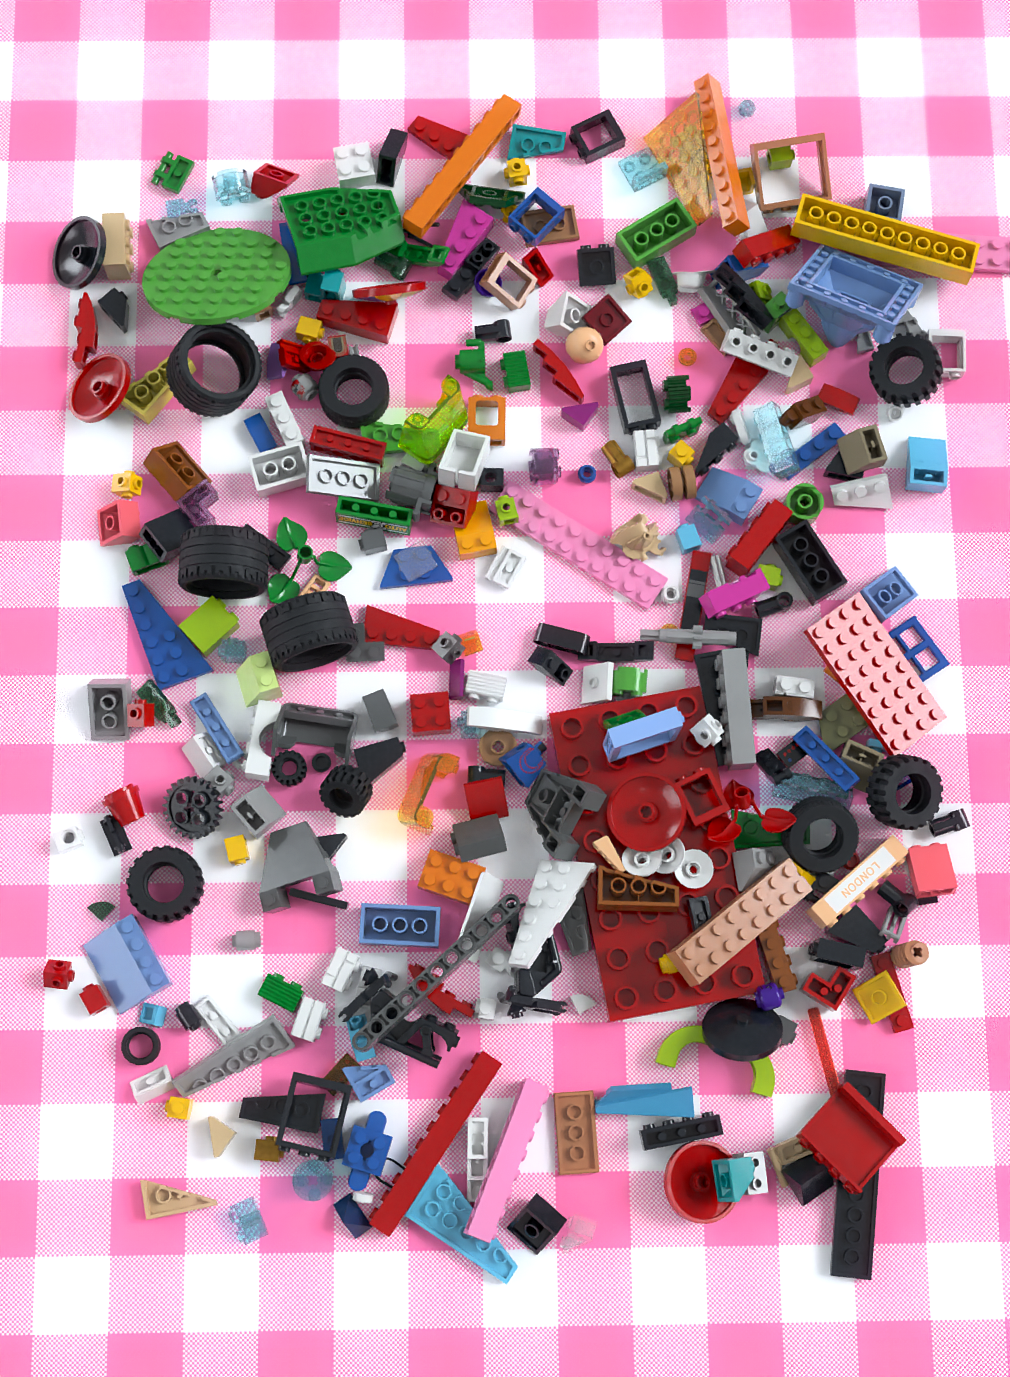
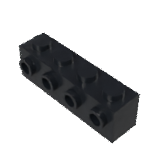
M713 1111L701 1113V1118L682 1117V1121L676 1123L674 1119L662 1121V1126L655 1127L654 1123L642 1125L643 1129L638 1130L642 1150L647 1151L724 1135L720 1114L714 1115Z

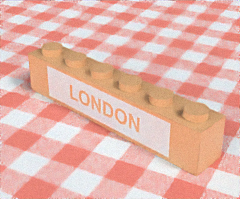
M891 835L813 904L806 913L821 930L826 926L831 928L838 922L836 918L838 915L842 914L844 916L852 909L850 905L854 901L856 903L860 902L865 897L864 892L867 889L872 891L879 885L878 879L881 877L885 879L893 872L891 868L894 865L898 867L906 860L904 856L908 853V850L894 835Z

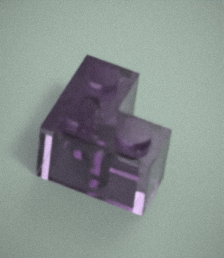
M205 478L177 500L176 504L178 509L180 508L194 527L217 525L215 517L207 508L219 500L218 492Z

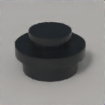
M325 753L316 754L312 759V766L317 772H326L331 767V759Z

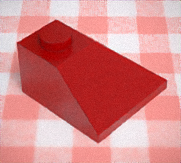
M266 162L253 172L249 193L255 194L257 198L267 199L290 186L299 178L300 174Z

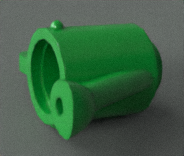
M466 339L467 347L478 346V349L459 350V354L455 355V369H460V374L484 385L487 390L493 391V381L489 380L485 375V343L481 339Z

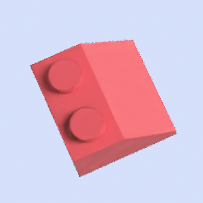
M118 499L97 510L100 546L130 544L141 538L139 535L141 528L138 502Z

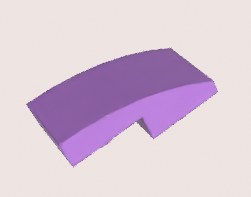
M277 342L271 343L268 354V380L284 378L287 368L280 365L278 353L280 346Z

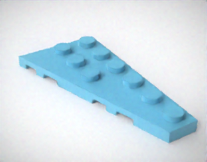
M438 1163L405 1216L507 1285L517 1270L518 1265L496 1237L490 1243L463 1233L473 1207Z

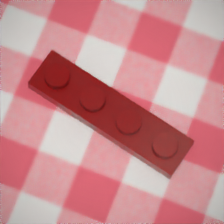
M890 952L869 957L875 976L887 970L905 1001L894 964L891 961ZM907 1006L888 1016L894 1034L914 1028Z

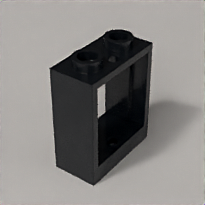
M609 109L571 126L569 135L572 145H576L578 155L581 160L584 159L586 165L625 147L626 137ZM603 123L612 140L589 151L580 133Z
M818 938L809 944L807 954L810 955L809 960L857 971L864 966L867 948Z

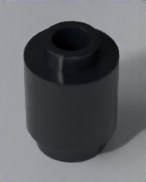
M186 1001L175 1009L176 1017L186 1031L194 1032L202 1026L201 1022L203 1019L193 1004Z

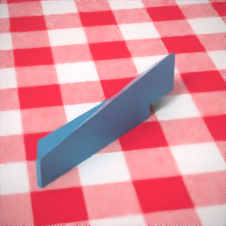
M671 1082L610 1086L601 1099L594 1100L595 1112L597 1114L694 1117L692 1086L672 1090Z

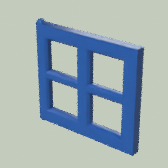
M917 616L911 617L889 632L891 638H895L905 651L903 655L907 661L911 659L921 673L919 678L922 682L950 664L917 620ZM910 627H913L923 640L912 649H909L900 636L901 633ZM926 648L931 651L938 661L937 664L927 671L915 657Z

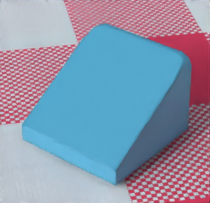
M144 1002L139 1022L163 1027L167 1007Z

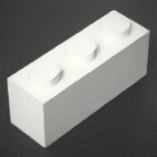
M282 391L265 397L267 408L284 445L302 441L303 447H306L304 438Z

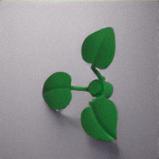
M283 517L277 528L276 541L278 546L284 551H291L292 549L298 551V562L290 578L283 573L275 574L271 577L268 583L269 600L272 603L279 604L298 596L300 585L293 581L301 564H308L313 560L316 565H320L318 568L320 577L329 582L340 580L352 570V565L342 555L333 551L323 552L320 555L319 562L316 556L313 555V549L305 545L308 538L305 528L287 517Z

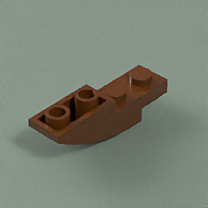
M764 696L763 699H750L752 720H823L821 700L782 696Z

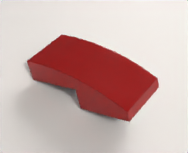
M826 383L823 384L818 394L825 405L834 407L837 411L853 416L860 401V398Z

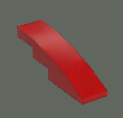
M537 338L533 343V351L543 358L542 367L554 375L552 384L577 403L582 404L584 394L576 379L559 357Z

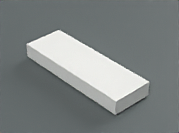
M210 994L194 1006L224 1046L242 1035Z

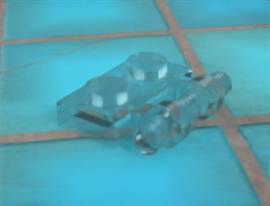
M705 495L701 501L706 506L702 508L699 504L696 505L685 520L690 525L695 524L697 531L707 541L714 544L726 530L720 524L724 522L729 526L733 520L728 516L729 513L721 510L716 505V501L709 499ZM710 510L718 516L716 520L708 514Z

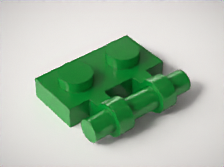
M168 151L161 158L159 168L154 171L151 183L158 185L159 181L163 180L162 188L179 195L195 163L181 155H177L176 159L173 160L174 154ZM167 167H171L167 174L164 173Z
M699 416L695 419L692 417L687 419L685 423L672 425L670 429L665 430L662 437L664 444H675L683 437L696 435L703 423L701 417Z

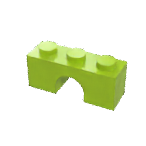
M792 309L781 317L778 324L779 328L788 339L793 337L798 342L801 349L800 355H802L810 368L826 358L829 349L798 309Z

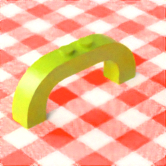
M686 1026L668 1035L661 1043L654 1063L675 1068L678 1055L684 1046L689 1043L707 1045L702 1036V1026ZM767 1056L760 1060L749 1061L753 1069V1081L750 1092L772 1098L775 1086V1072L770 1058Z

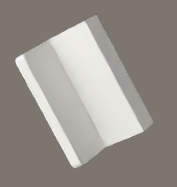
M207 732L193 736L182 747V751L200 778H204L216 765L222 768L227 763Z

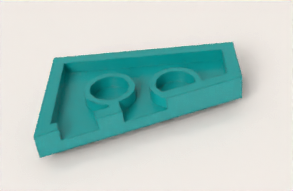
M513 124L507 161L513 158L521 159L562 153L564 151L566 132Z

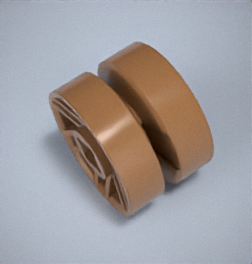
M692 464L681 466V471L678 466L667 468V482L671 501H680L683 499V495L686 500L695 499L697 496V485Z

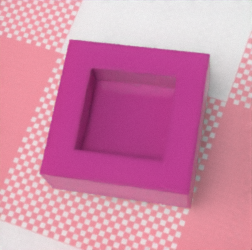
M705 303L691 309V314L699 327L707 324L714 318Z

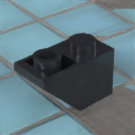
M537 646L528 659V662L537 671L561 686L565 685L573 672L552 650Z

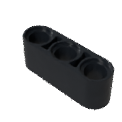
M539 623L533 642L544 647L585 656L591 637L578 631Z

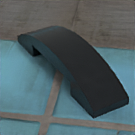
M589 641L585 656L578 655L577 660L597 663L608 661L613 663L654 661V641H635V643H598L597 641Z

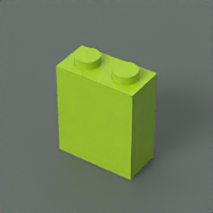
M213 595L178 626L205 657L210 655L240 628L238 623L240 619L234 612L231 611L229 613L225 609L227 607L220 598L216 600Z

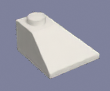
M564 291L547 311L544 328L557 336L567 337L576 328L587 327L581 317L591 309V306L570 292Z

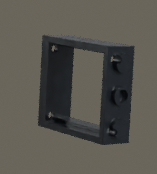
M293 1072L274 1146H279V1151L290 1153V1149L298 1151V1155L309 1158L310 1154L318 1156L317 1160L329 1162L330 1159L334 1160L353 1086ZM297 1083L343 1094L330 1151L282 1140Z

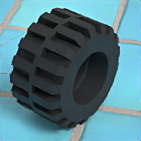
M345 764L334 767L320 786L319 795H321V802H324L325 808H329L331 813L334 812L339 817L342 815L344 818L349 816L353 818L359 815L373 795V785L370 784V778L366 777L364 771L361 772L359 768H353L352 765L346 767Z

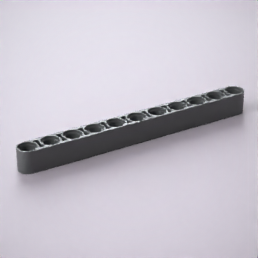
M515 894L505 895L364 1025L352 1038L354 1048L364 1053L374 1047L519 912L521 905L518 896ZM509 900H514L517 902V905L510 909L506 907V903ZM494 914L502 915V919L499 922L491 920ZM480 927H485L487 933L484 936L477 935V930ZM471 941L473 945L469 950H465L462 948L463 942ZM452 954L458 956L457 961L453 964L447 962L448 956ZM441 968L443 970L442 975L437 978L433 977V970ZM419 983H428L427 989L419 991L417 989ZM405 996H412L413 1001L410 1005L402 1003ZM393 1009L397 1010V1017L389 1019L387 1016L388 1012ZM377 1023L382 1024L381 1032L373 1033V1026ZM361 1037L367 1038V1044L364 1047H358L357 1045Z

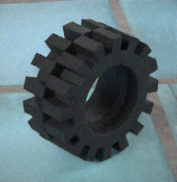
M284 750L285 752L283 753L279 752V755L274 757V761L271 764L273 776L283 786H296L297 783H301L302 779L306 777L307 764L305 759L294 750ZM292 761L296 764L297 770L293 775H285L282 772V766L285 762Z

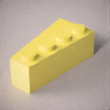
M169 357L160 362L159 366L154 370L146 372L145 376L139 381L131 383L121 402V405L148 425L173 397V392L170 391V386L167 383L168 378H166V366L168 365L167 360ZM188 358V367L190 373L193 374L197 369L192 360Z

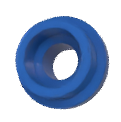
M591 465L581 466L578 470L579 480L583 483L593 482L596 478L595 468ZM585 472L590 473V476L585 477L583 474Z

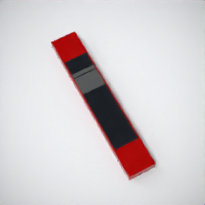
M692 551L679 629L693 630V625H700L703 607L699 598L705 594L712 553ZM677 644L674 659L693 663L695 649H692V644Z

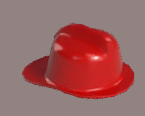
M313 341L301 348L299 358L310 370L318 372L324 370L335 361L336 352L322 342Z

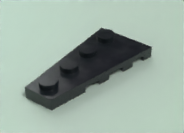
M326 1093L294 1095L286 1128L318 1134ZM287 1095L243 1097L239 1118L279 1126Z

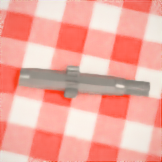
M693 625V630L669 628L659 630L640 629V640L692 644V649H701L702 645L736 646V632L703 630V625Z

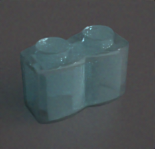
M254 1196L230 1206L231 1211L228 1212L232 1223L236 1222L238 1227L236 1235L240 1243L244 1242L245 1245H248L269 1235Z

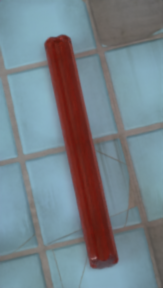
M814 1007L808 1009L807 1012L831 1096L839 1088L840 1084L819 1008Z

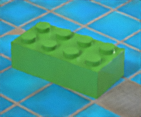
M678 197L617 232L615 244L633 269L637 266L641 268L693 237L696 233L697 224Z

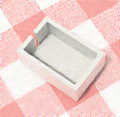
M454 429L438 467V484L450 487L458 485L459 489L475 492L490 452V436Z

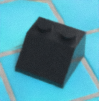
M536 1193L511 1221L507 1229L538 1255L558 1234L567 1219Z

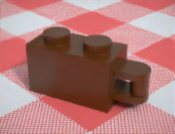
M817 395L792 404L781 415L782 417H780L779 421L782 426H788L790 430H794L816 422L828 410Z

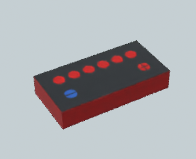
M794 741L776 753V756L788 768L807 755Z

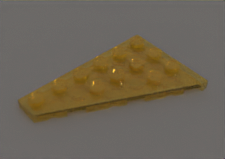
M695 92L645 135L643 139L697 226H700L713 215V210L711 206V193H709L708 187L709 172L706 163L707 154L704 150L703 140L705 135L702 111H700V95Z

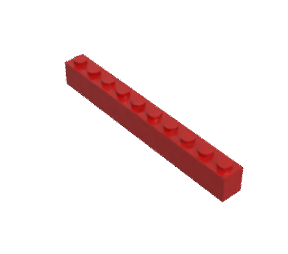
M483 1050L480 1054L476 1052L471 1060L473 1066L469 1071L465 1069L459 1078L462 1081L458 1088L454 1086L448 1096L451 1099L447 1105L443 1103L437 1114L440 1116L437 1121L434 1122L432 1120L428 1125L426 1131L429 1133L425 1139L420 1138L414 1148L417 1151L414 1156L409 1155L403 1164L406 1168L402 1174L398 1172L392 1180V1183L395 1185L391 1191H385L380 1199L383 1203L379 1209L375 1207L369 1215V1218L372 1219L369 1224L386 1236H391L502 1066V1063Z

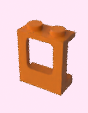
M473 395L468 397V432L490 436V446H505L506 397L500 395H492L491 397ZM476 407H498V424L477 425Z

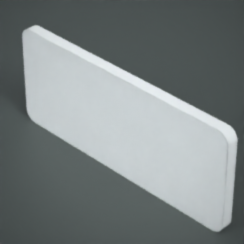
M486 872L480 874L458 939L498 903L504 886L502 880ZM480 927L477 930V935L484 936L487 933L485 927ZM465 941L462 944V948L469 950L473 943ZM483 945L467 960L476 963Z

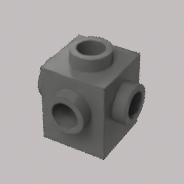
M447 631L439 636L431 647L450 665L466 649L461 644L463 640L457 634L451 635Z

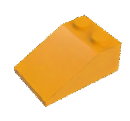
M486 500L478 501L476 510L466 528L453 527L460 561L497 554V545Z

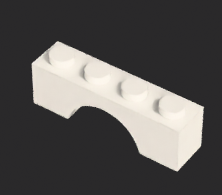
M258 700V705L253 707L252 717H255L254 724H250L249 735H252L251 742H247L245 753H248V758L243 761L242 771L245 772V778L269 782L272 758L262 751L260 742L264 734L273 729L282 703Z

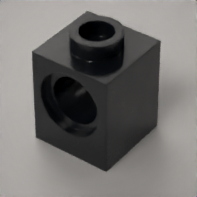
M483 468L477 484L481 485V492L503 491L504 468ZM493 478L495 481L487 482L486 479Z

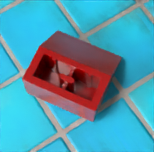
M436 484L429 521L465 529L476 510L479 492Z

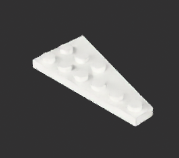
M540 859L508 962L510 967L525 969L531 967L541 952L542 945L553 934L556 924L561 922L576 900V894L580 888L586 885V879L590 873H594L597 866L595 863Z

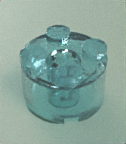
M237 168L225 169L217 172L218 176L214 177L213 175L211 177L216 201L220 202L222 206H230L234 201H239L240 203L250 201L252 192L248 173L245 169H242L243 172H238Z
M317 1159L307 1160L298 1165L292 1178L295 1193L301 1199L311 1202L325 1198L331 1192L335 1181L331 1167L326 1162ZM316 1175L318 1177L316 1180L318 1184L310 1185L309 1182L311 1180L309 1176L313 1177Z

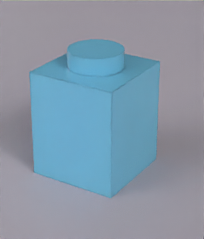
M682 524L676 529L675 537L682 555L691 553L693 550H700L702 542L695 524Z

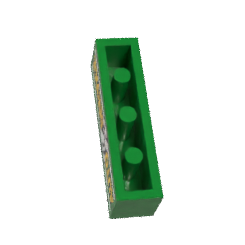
M339 496L335 517L336 523L364 528H382L385 532L410 536L413 524V509Z

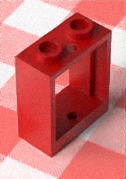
M700 767L694 770L693 775L689 777L683 775L675 779L676 783L674 784L679 788L684 797L687 810L686 816L693 829L731 810L710 767L706 769ZM706 776L720 806L696 817L681 787Z

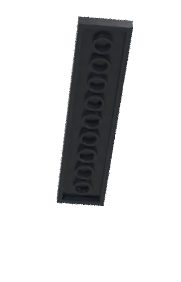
M845 1069L844 1083L848 1081L883 1116L886 1074ZM879 1169L864 1185L863 1191L856 1195L846 1191L839 1179L836 1181L830 1276L872 1280Z

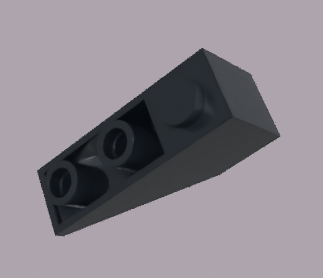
M724 422L709 434L695 470L696 478L699 475L701 477L710 470L708 467L713 463L715 465L718 464L726 452L731 453L737 447L738 437Z

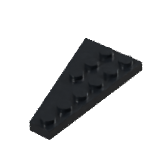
M749 644V645L738 646V647H733V648H745L746 663H747V668H748V658H749L750 644ZM721 650L694 655L706 715L710 714L719 722L720 716H722V709H719L718 697H720L721 692L717 690L716 685L719 671H715V660ZM721 739L713 746L718 767L725 766L723 756L726 754V746H722Z

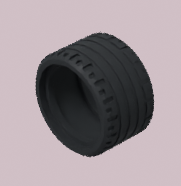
M230 322L215 325H194L182 336L167 360L166 378H168L169 389L173 392V396L178 402L192 413L194 412L199 416L203 415V417H222L223 414L228 415L243 404L259 383L260 373L262 372V360H260L259 349L249 334H246L243 329ZM212 345L227 352L236 363L239 371L240 382L238 389L234 392L223 394L211 392L203 388L190 373L188 367L189 350L195 346Z
M205 525L188 529L180 537L178 584L188 593L210 598L212 595L215 599L230 600L257 597L268 588L270 542L260 532L238 526Z
M335 591L313 592L288 599L268 609L259 621L272 666L280 672L305 671L332 663L350 654L359 642L346 598Z

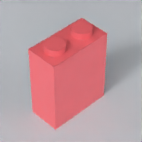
M935 842L929 846L921 847V845H914L908 848V853L905 857L916 899L955 893L958 885L947 843L940 844Z

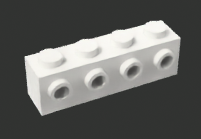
M736 327L733 330H727L719 351L785 377L792 376L799 358L798 355L794 354V350L786 347L784 350L780 349L778 344L772 341L762 342L760 341L761 337L754 334L750 336L744 335V331Z

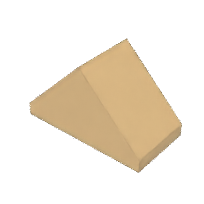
M797 354L799 358L792 376L789 378L785 394L793 393L811 384L814 378L800 354Z
M659 471L634 479L632 482V490L665 504L668 495Z
M215 1116L208 1117L213 1155L214 1158L221 1157L237 1132Z

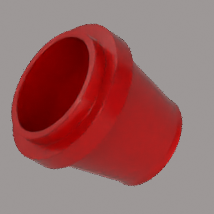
M132 783L104 796L105 801L102 802L103 806L108 808L121 827L146 816L139 795L140 789L138 785L133 786Z

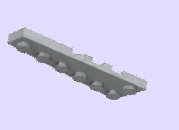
M272 1014L172 1079V1084L182 1097L185 1098L209 1087L211 1084L224 1080L226 1076L235 1072L236 1074L242 1072L244 1068L253 1064L255 1066L261 1063V1060L270 1056H277L294 1048L296 1045L276 1016Z

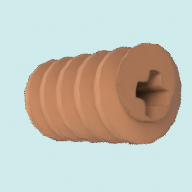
M916 940L897 944L891 950V961L895 966L902 969L921 965L929 958V949L925 943Z

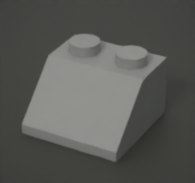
M749 848L732 853L739 892H743L775 866V856L772 850Z

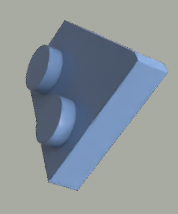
M386 1064L341 1068L350 1085L353 1086L352 1088L360 1103L396 1083Z

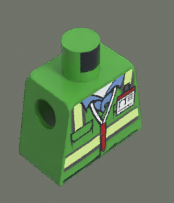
M782 291L765 304L773 317V320L764 329L767 334L778 326L783 315L794 309L787 305L785 302L786 295Z

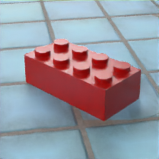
M774 499L772 503L767 502L759 517H755L748 531L745 530L739 538L738 546L734 544L725 558L728 560L725 567L739 577L743 575L746 577L771 545L774 538L786 526L793 511L777 499Z

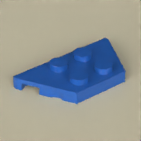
M431 545L394 549L382 578L380 589L453 582V577Z

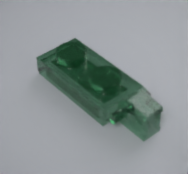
M660 256L647 261L646 265L660 296L663 299L667 298L670 307L677 305L678 299L675 294H678V286L665 257Z
M152 679L147 680L136 692L141 699H147V703H154V716L159 721H162L164 724L168 723L171 728L178 727L182 723L176 714L175 707Z

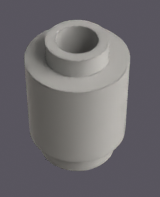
M255 930L236 931V934L232 935V947H236L237 951L256 950V948L261 947L260 932H255Z

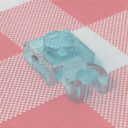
M183 198L165 201L169 218L179 217L186 213L199 212L198 208H191L193 205H198L196 199H190L187 203H184Z

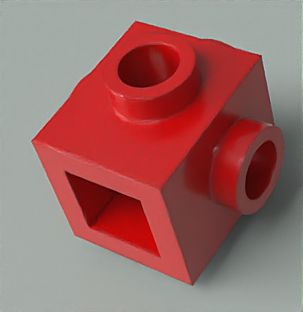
M48 959L43 971L44 987L67 990L70 982H73L75 978L72 962Z

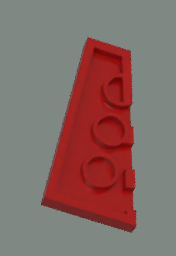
M370 605L366 606L364 622L365 642L384 641L387 646L433 650L431 647L439 638L440 630Z

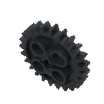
M186 776L184 779H178L177 783L171 784L172 788L166 790L169 795L163 796L167 803L162 804L163 807L167 808V811H164L163 814L169 816L165 821L172 822L169 828L176 827V834L182 832V837L189 836L190 840L195 837L200 839L202 836H208L209 833L215 831L214 827L220 825L217 820L223 819L219 815L220 812L224 811L223 808L219 807L223 801L217 799L221 794H215L214 791L217 787L210 788L211 782L204 783L203 777L197 779V776L191 778ZM183 793H184L185 796H186V801L183 799V796H182ZM200 795L203 796L204 803L201 801ZM182 812L185 814L186 820L183 819ZM200 814L204 818L203 822L200 820Z

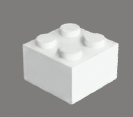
M369 142L333 147L340 188H359L376 185Z

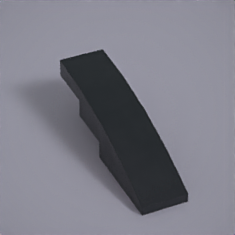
M723 261L712 277L725 287L723 293L737 303L734 308L763 331L773 320L772 315L752 288Z

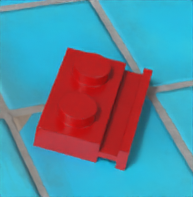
M285 339L276 341L280 346L278 353L281 367L304 374L311 371L299 358V352L303 345Z

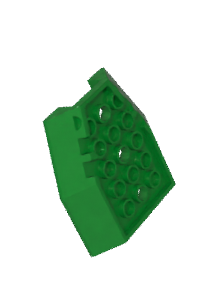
M330 187L276 198L280 212L284 213L296 249L297 264L301 276L357 266L405 244L401 215L391 190Z

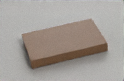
M574 204L562 206L565 209L564 218L537 246L580 240ZM544 209L530 210L521 217V224L536 236L553 217ZM525 242L526 248L534 247L532 244Z

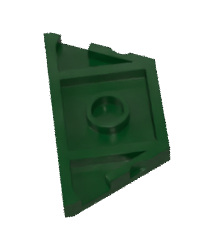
M465 184L458 192L469 203H473L474 206L482 207L488 205L493 209L506 208L524 201L526 192L471 184Z

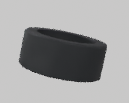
M135 1027L129 1030L121 1042V1051L124 1058L135 1065L152 1063L158 1057L161 1050L159 1036L153 1030L146 1027ZM138 1034L147 1035L153 1043L151 1053L144 1058L133 1056L129 1049L131 1039Z

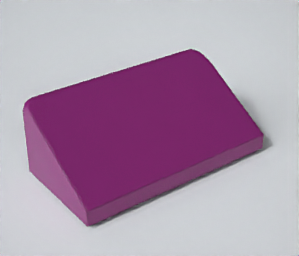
M464 659L455 660L450 665V700L463 699Z

